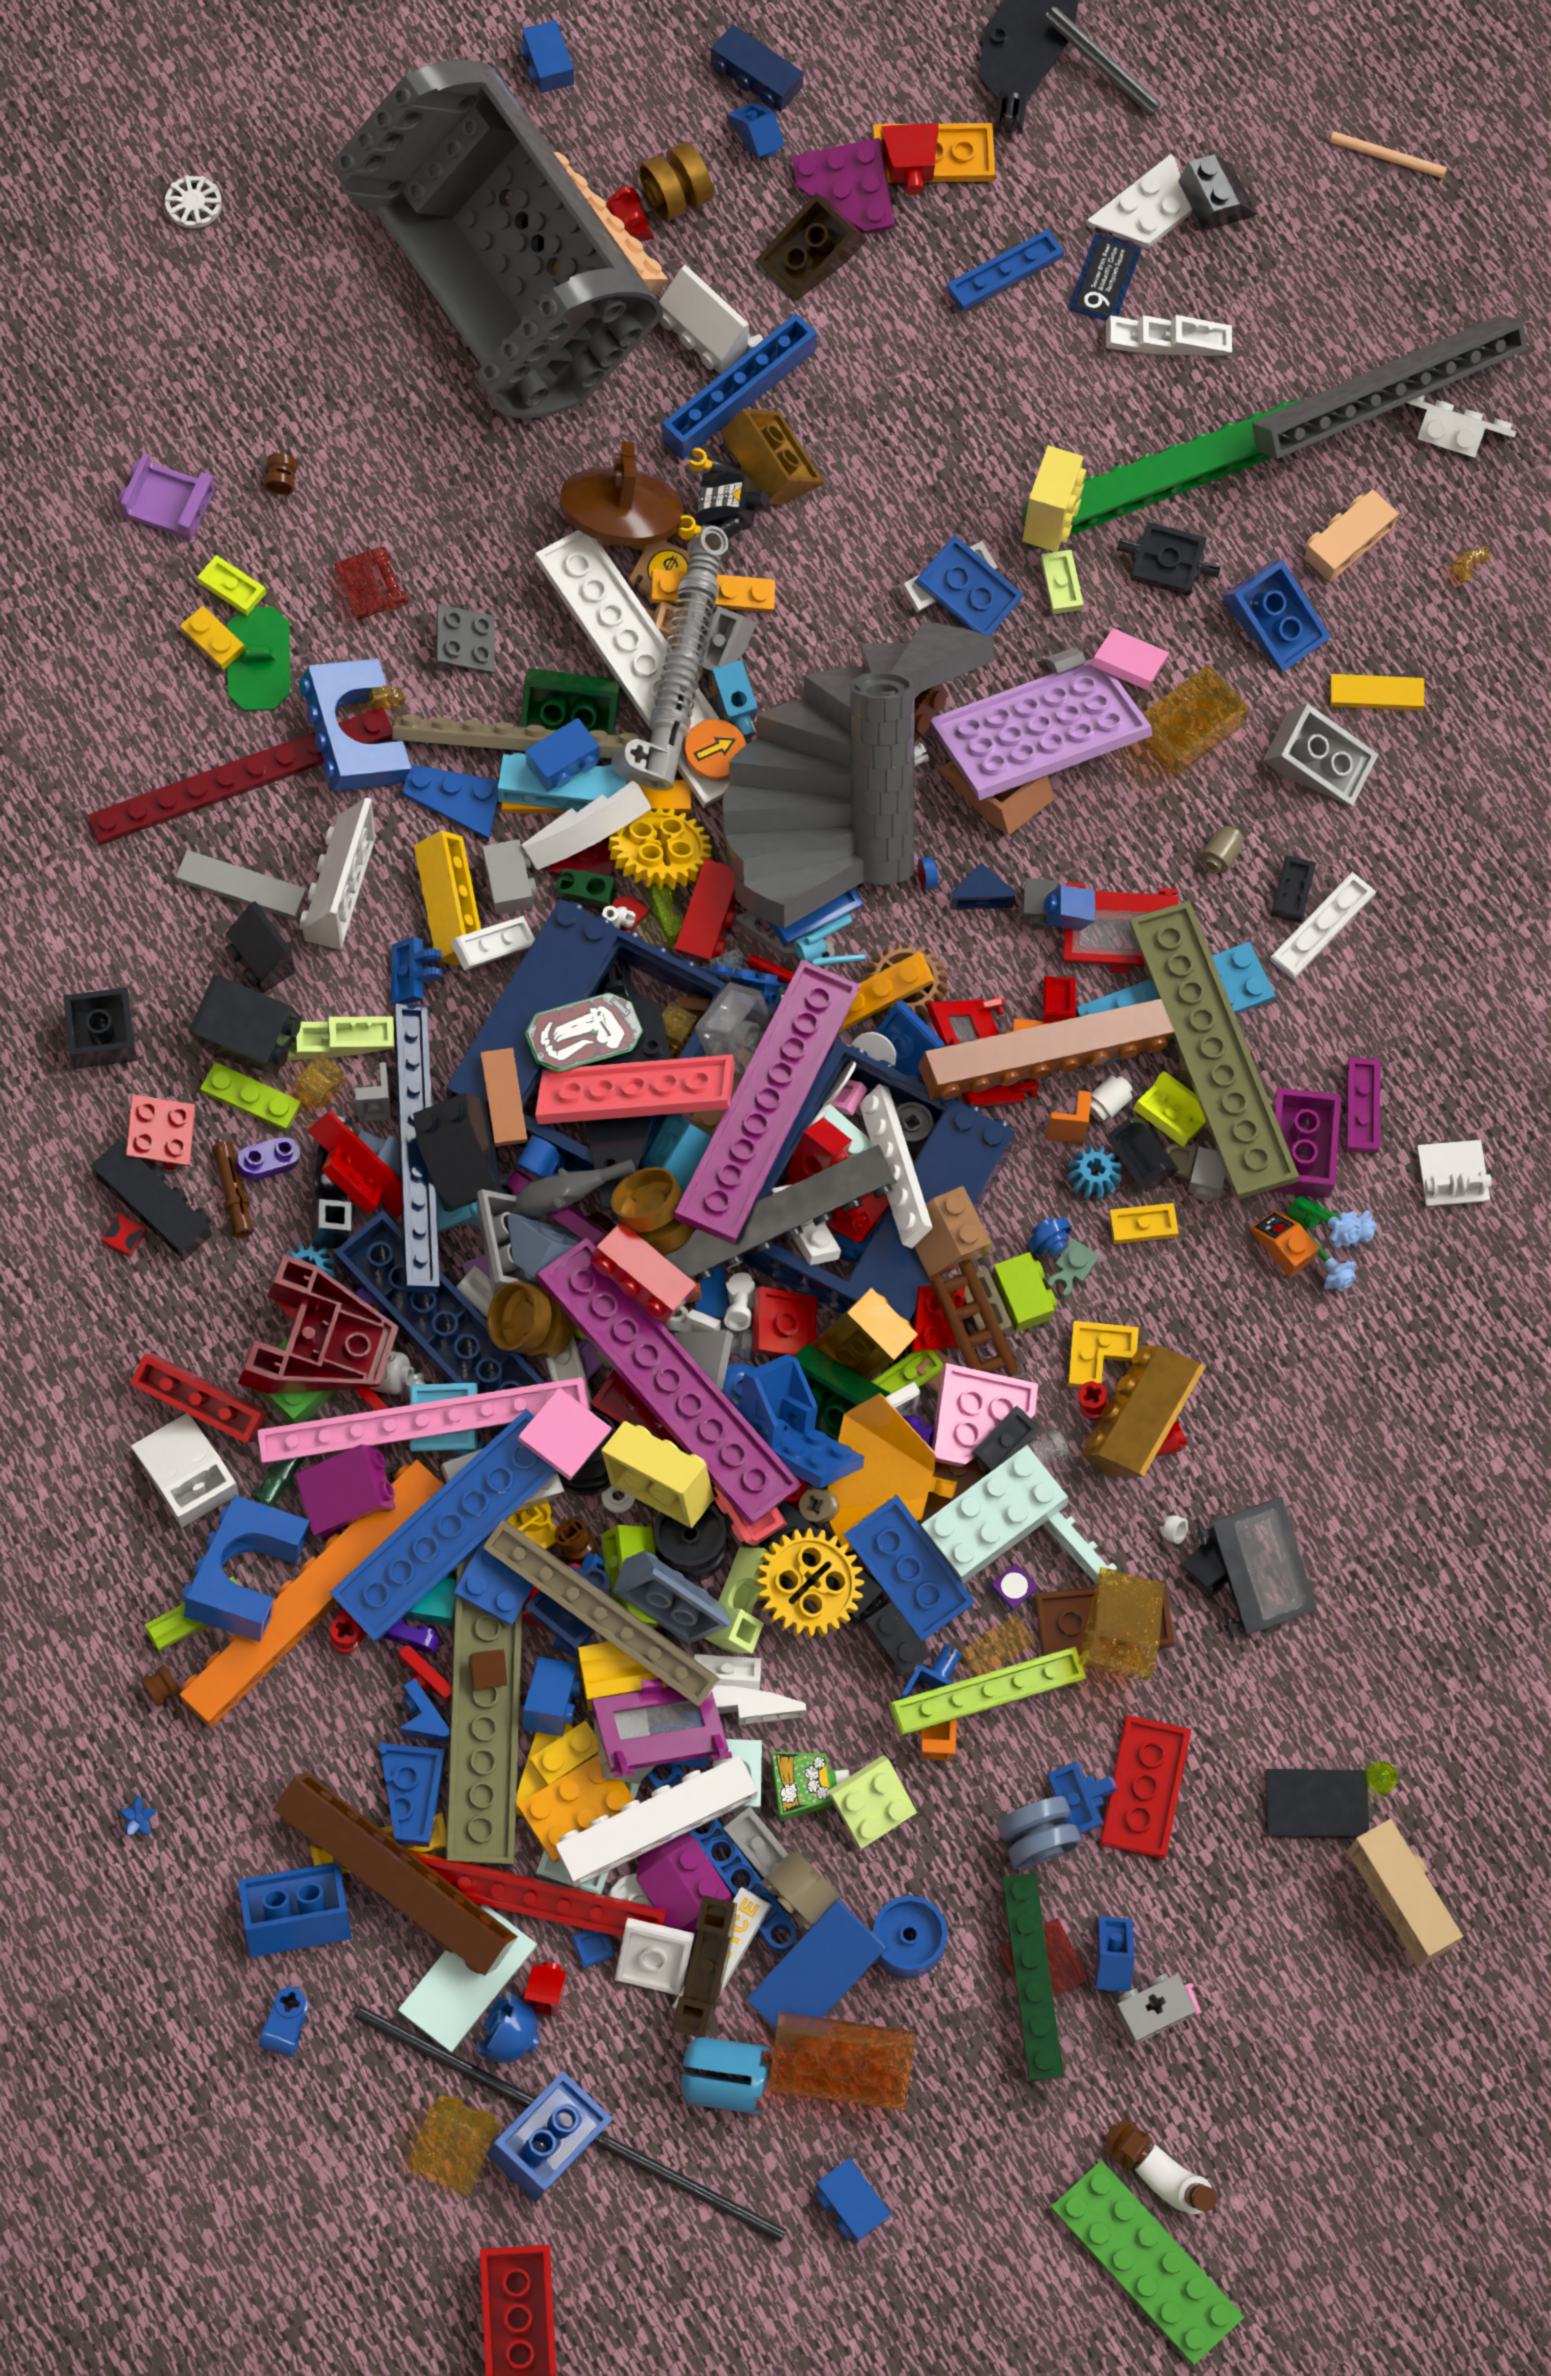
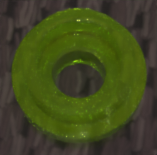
M1386 1761L1373 1762L1366 1769L1368 1784L1375 1791L1388 1794L1395 1788L1398 1774L1390 1763Z

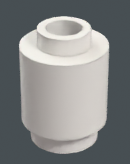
M1110 1075L1091 1093L1090 1113L1100 1122L1113 1118L1132 1100L1133 1097L1130 1093L1133 1090L1132 1086L1122 1076L1116 1078Z

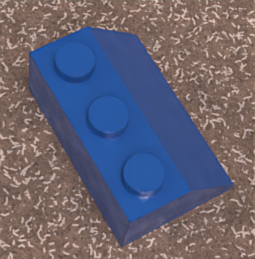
M334 1862L238 1880L250 1958L352 1939L341 1869Z

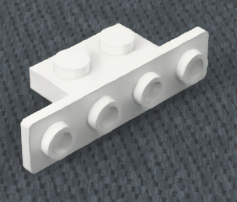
M1424 395L1406 402L1427 409L1417 439L1471 457H1476L1485 428L1511 437H1515L1516 431L1511 430L1512 423L1495 418L1492 424L1482 420L1483 414L1466 409L1465 413L1461 414L1453 411L1454 405L1437 400L1435 405L1424 402Z

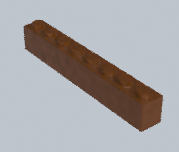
M307 1771L292 1779L273 1808V1811L280 1815V1819L285 1825L298 1829L306 1836L307 1841L312 1846L323 1849L331 1855L336 1865L345 1870H350L359 1877V1881L364 1887L377 1891L385 1898L386 1903L391 1908L402 1911L410 1917L415 1927L421 1931L429 1932L439 1940L438 1943L443 1949L461 1957L471 1971L486 1976L497 1969L518 1938L516 1934Z

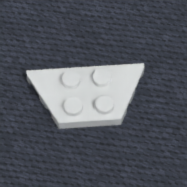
M1170 154L1087 220V226L1093 230L1097 227L1111 232L1113 237L1121 240H1130L1135 245L1148 249L1190 216L1192 208L1178 182L1181 175L1174 156Z

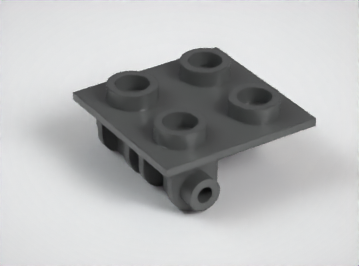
M437 604L436 665L439 666V670L450 672L455 665L494 673L495 616Z

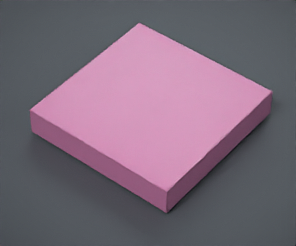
M1112 628L1094 656L1091 666L1148 690L1165 664L1169 652Z
M558 1388L521 1432L517 1440L568 1480H571L608 1436L612 1428L561 1388Z

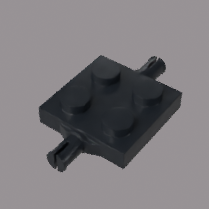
M1147 522L1144 535L1138 543L1120 538L1117 551L1134 555L1135 565L1131 580L1187 596L1191 595L1194 581L1199 577L1200 573L1218 579L1221 565L1204 562L1203 551L1207 540L1206 537L1152 522Z

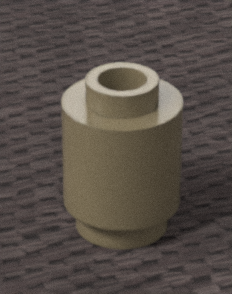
M1224 826L1221 830H1217L1201 853L1204 867L1212 873H1226L1243 848L1244 838L1242 834L1230 826Z

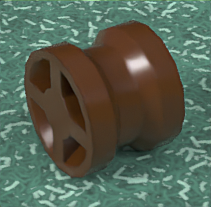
M165 1665L159 1667L154 1675H146L141 1678L145 1689L157 1707L164 1703L165 1698L177 1696L181 1693Z

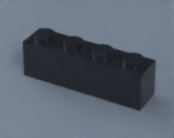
M120 1140L116 1141L91 1165L94 1177L183 1261L212 1236L209 1225L211 1220L199 1208L194 1211L187 1204L188 1198L177 1187L171 1189L164 1182L166 1180L165 1176L154 1165L149 1168L141 1158L126 1156V1145Z

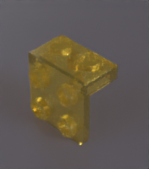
M440 2094L428 2111L408 2161V2168L460 2194L468 2195L473 2189L488 2149L497 2137L503 2123L496 2120L489 2112L483 2110L476 2111L465 2106L456 2097Z

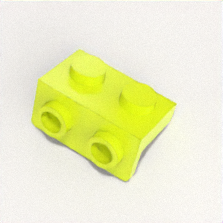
M1165 1071L1158 1076L1154 1085L1136 1102L1133 1108L1134 1111L1183 1148L1206 1124L1196 1094Z

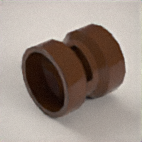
M283 453L269 455L266 463L268 474L265 475L263 483L264 489L272 494L289 495L293 493L295 485L293 475L297 471V460Z
M575 1518L568 1519L557 1527L554 1538L571 1563L583 1564L586 1553L596 1554L597 1543L581 1520Z

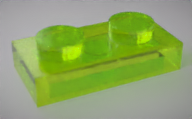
M652 882L648 888V894L667 946L670 948L676 945L683 923L680 915H674L671 909V905H674V900L669 886L659 890L657 883Z

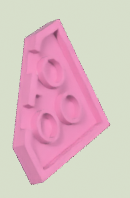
M948 1363L944 1364L941 1370L931 1448L936 1453L935 1462L962 1467L975 1458L971 1452L1016 1405L1030 1418L1034 1416L1038 1384Z

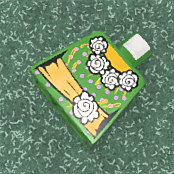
M772 1752L771 1764L779 1822L832 1807L833 1801L827 1791L850 1777L848 1768L829 1770L826 1754Z

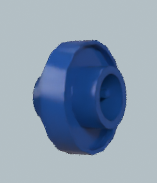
M1052 1217L1047 1218L1032 1229L1031 1233L1033 1236L1028 1240L1027 1247L1033 1255L1042 1253L1044 1256L1050 1254L1052 1257H1055L1068 1247L1066 1242L1069 1240L1068 1234L1071 1232L1072 1226L1064 1217L1053 1220Z

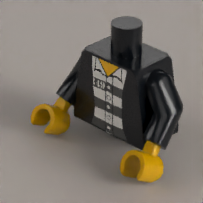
M693 449L692 455L701 458L702 461L695 462L689 460L690 468L696 472L708 469V473H703L696 518L694 519L689 515L681 516L680 526L689 528H679V536L684 540H689L706 527L715 526L722 529L729 540L740 531L751 528L754 525L756 509H764L769 506L768 492L766 490H758V487L749 479V476L736 467L717 459L710 461L707 459L706 452L703 449Z

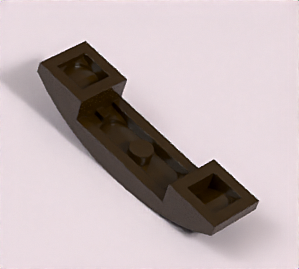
M703 1895L695 1929H698L684 1992L683 1996H679L671 2030L699 2038L706 2037L727 1969L734 1934L737 1903Z

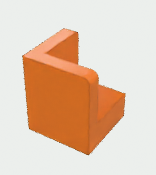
M957 1719L921 1730L920 1759L954 1761Z

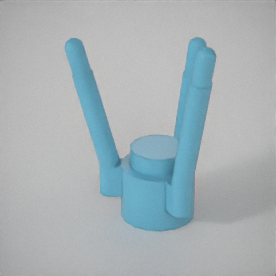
M848 914L810 935L794 940V949L799 961L804 960L816 966L864 961L866 959L864 954L822 957V954L826 952L823 938L852 922L851 915Z

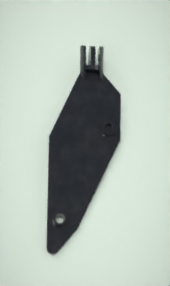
M1004 0L986 25L978 77L997 99L993 126L994 132L1000 133L1002 114L1005 113V133L1012 134L1014 115H1018L1017 134H1022L1027 102L1069 43L1044 17L1052 7H1056L1076 24L1079 0Z
M625 960L619 961L623 980H619L613 963L608 971L610 982L607 983L604 977L600 984L601 995L612 993L632 1002L643 1032L631 1052L586 1064L582 1067L671 1059L661 1006L633 991L628 964ZM654 1115L585 1121L594 1169H604L631 1159L635 1166V1172L638 1171ZM630 1174L606 1181L598 1187L603 1208L613 1209L611 1206L612 1194L619 1183Z

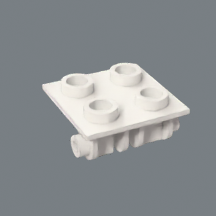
M1481 1140L1417 1145L1426 1206L1490 1201L1488 1187H1491L1490 1174L1486 1175Z

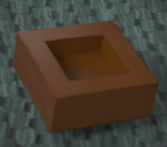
M690 994L686 997L678 996L676 1006L678 1020L699 1023L710 1004V999H705L703 996Z

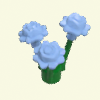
M1303 1196L1298 1197L1288 1210V1217L1298 1222L1308 1234L1307 1227L1313 1229L1320 1220L1327 1223L1328 1227L1333 1230L1330 1239L1334 1241L1333 1245L1337 1248L1342 1245L1349 1246L1350 1244L1357 1247L1360 1242L1368 1243L1373 1238L1377 1227L1375 1221L1372 1220V1214L1368 1210L1358 1217L1355 1211L1350 1213L1342 1212L1339 1215L1321 1207L1315 1202H1310ZM1314 1240L1320 1248L1318 1256L1324 1261V1267L1329 1272L1324 1288L1330 1290L1336 1288L1338 1291H1343L1344 1288L1351 1287L1356 1279L1354 1274L1356 1262L1338 1263L1334 1258H1330Z

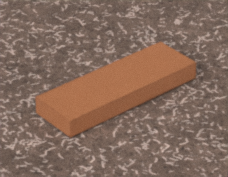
M513 1048L481 1052L495 1147L526 1143L527 1134Z

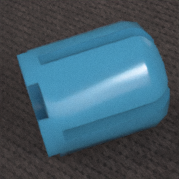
M708 2037L694 2039L686 2049L683 2066L751 2076L752 2079L749 2081L684 2072L681 2074L680 2083L683 2097L692 2105L761 2115L762 2110L755 2108L757 2098H761L766 2090L769 2063H763L764 2050L769 2051L771 2047Z

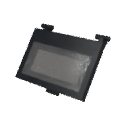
M1277 1497L1209 1521L1211 1527L1206 1529L1203 1528L1202 1524L1196 1525L1197 1532L1195 1534L1197 1539H1200L1202 1545L1208 1543L1207 1536H1214L1240 1619L1232 1622L1231 1617L1225 1619V1631L1229 1632L1230 1638L1237 1637L1235 1630L1240 1628L1243 1629L1244 1635H1249L1317 1610L1282 1497Z

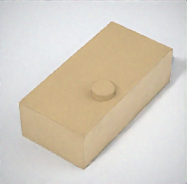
M1392 1819L1385 1821L1355 1839L1347 1852L1418 1969L1452 1950L1462 1939L1463 1935L1425 1875L1427 1869L1423 1860L1418 1854L1413 1855Z

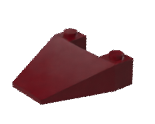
M283 1254L267 1297L298 1308L285 1348L282 1350L254 1340L247 1354L238 1384L266 1394L379 1387L399 1327L316 1265Z

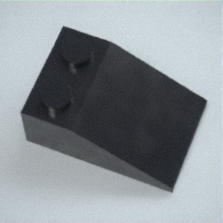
M465 1092L413 1113L417 1144L444 1211L451 1212L477 1202V1192L482 1189L498 1193L502 1192L487 1101Z

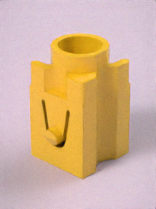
M610 1641L578 1647L579 1665L588 1711L593 1710L592 1699L641 1692V1681L659 1678ZM662 1680V1688L670 1686Z

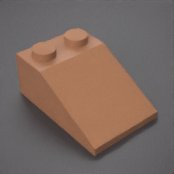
M952 760L940 769L941 775L990 824L1007 835L1012 834L1054 800L1048 775L979 800Z

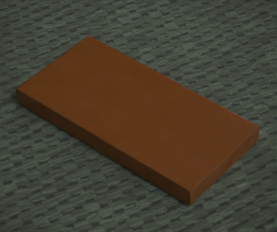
M1166 1580L1034 1593L1042 1656L1076 1647L1079 1656L1175 1646Z

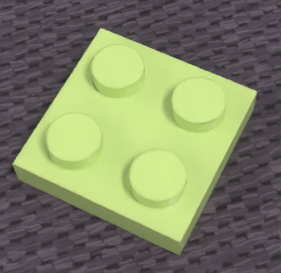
M884 1755L827 1791L854 1842L860 1849L866 1847L917 1813L893 1766Z

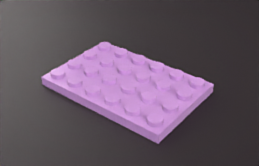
M1093 659L1087 660L1084 665L1059 674L1056 672L933 717L930 721L932 731L979 800L1151 737V725L1115 676L1091 666Z

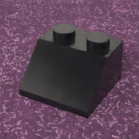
M1215 154L1188 161L1178 182L1203 231L1248 219L1257 214L1231 163Z
M252 902L225 933L228 944L225 950L234 963L240 961L246 969L243 971V974L252 987L257 985L265 993L293 975L295 969L291 948L257 902Z

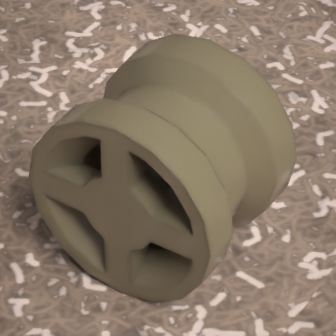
M811 1489L802 1495L799 1508L803 1517L808 1521L824 1523L835 1518L838 1513L839 1503L837 1497L831 1491Z

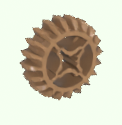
M911 941L908 943L907 948L902 949V945L899 942L895 943L894 951L885 946L883 948V955L875 953L873 955L874 963L869 962L866 965L868 973L863 975V981L917 952L923 953L935 982L931 984L932 988L928 994L921 989L902 1000L912 1001L913 1003L906 1004L921 1020L926 1022L929 1018L926 1005L930 1002L945 1001L946 997L943 994L948 993L949 985L945 983L948 980V973L942 971L944 968L943 961L934 962L936 959L935 952L925 955L926 947L924 944L918 950L913 949L914 945ZM895 1004L881 1010L876 1015L880 1016L885 1012L888 1014Z

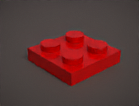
M763 1286L755 1288L753 1298L752 1352L776 1357L789 1354L794 1357L807 1343L812 1346L816 1340L817 1297Z

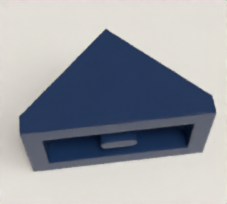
M981 862L951 892L950 910L1013 908L1015 890Z

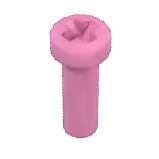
M1193 1983L1184 1985L1197 2010L1195 2015L1201 2013L1192 1990L1194 1988Z

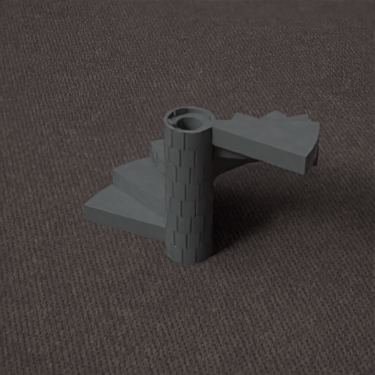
M922 622L909 644L862 643V667L841 668L804 675V698L778 705L756 715L757 739L743 747L729 761L730 784L723 798L725 858L729 868L735 875V899L744 908L772 924L786 928L862 882L880 885L894 884L905 881L914 874V699L922 691L993 662V637L959 627Z

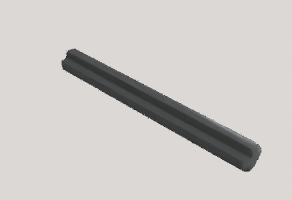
M1052 7L1046 13L1045 20L1143 110L1153 115L1159 109L1160 101L1058 8Z

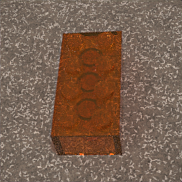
M779 2011L768 2091L905 2110L915 2046V2031Z

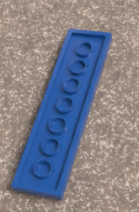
M527 1408L329 1592L375 1642L380 1640L489 1538L502 1520L507 1521L558 1473L557 1470L517 1440L521 1432L534 1418Z

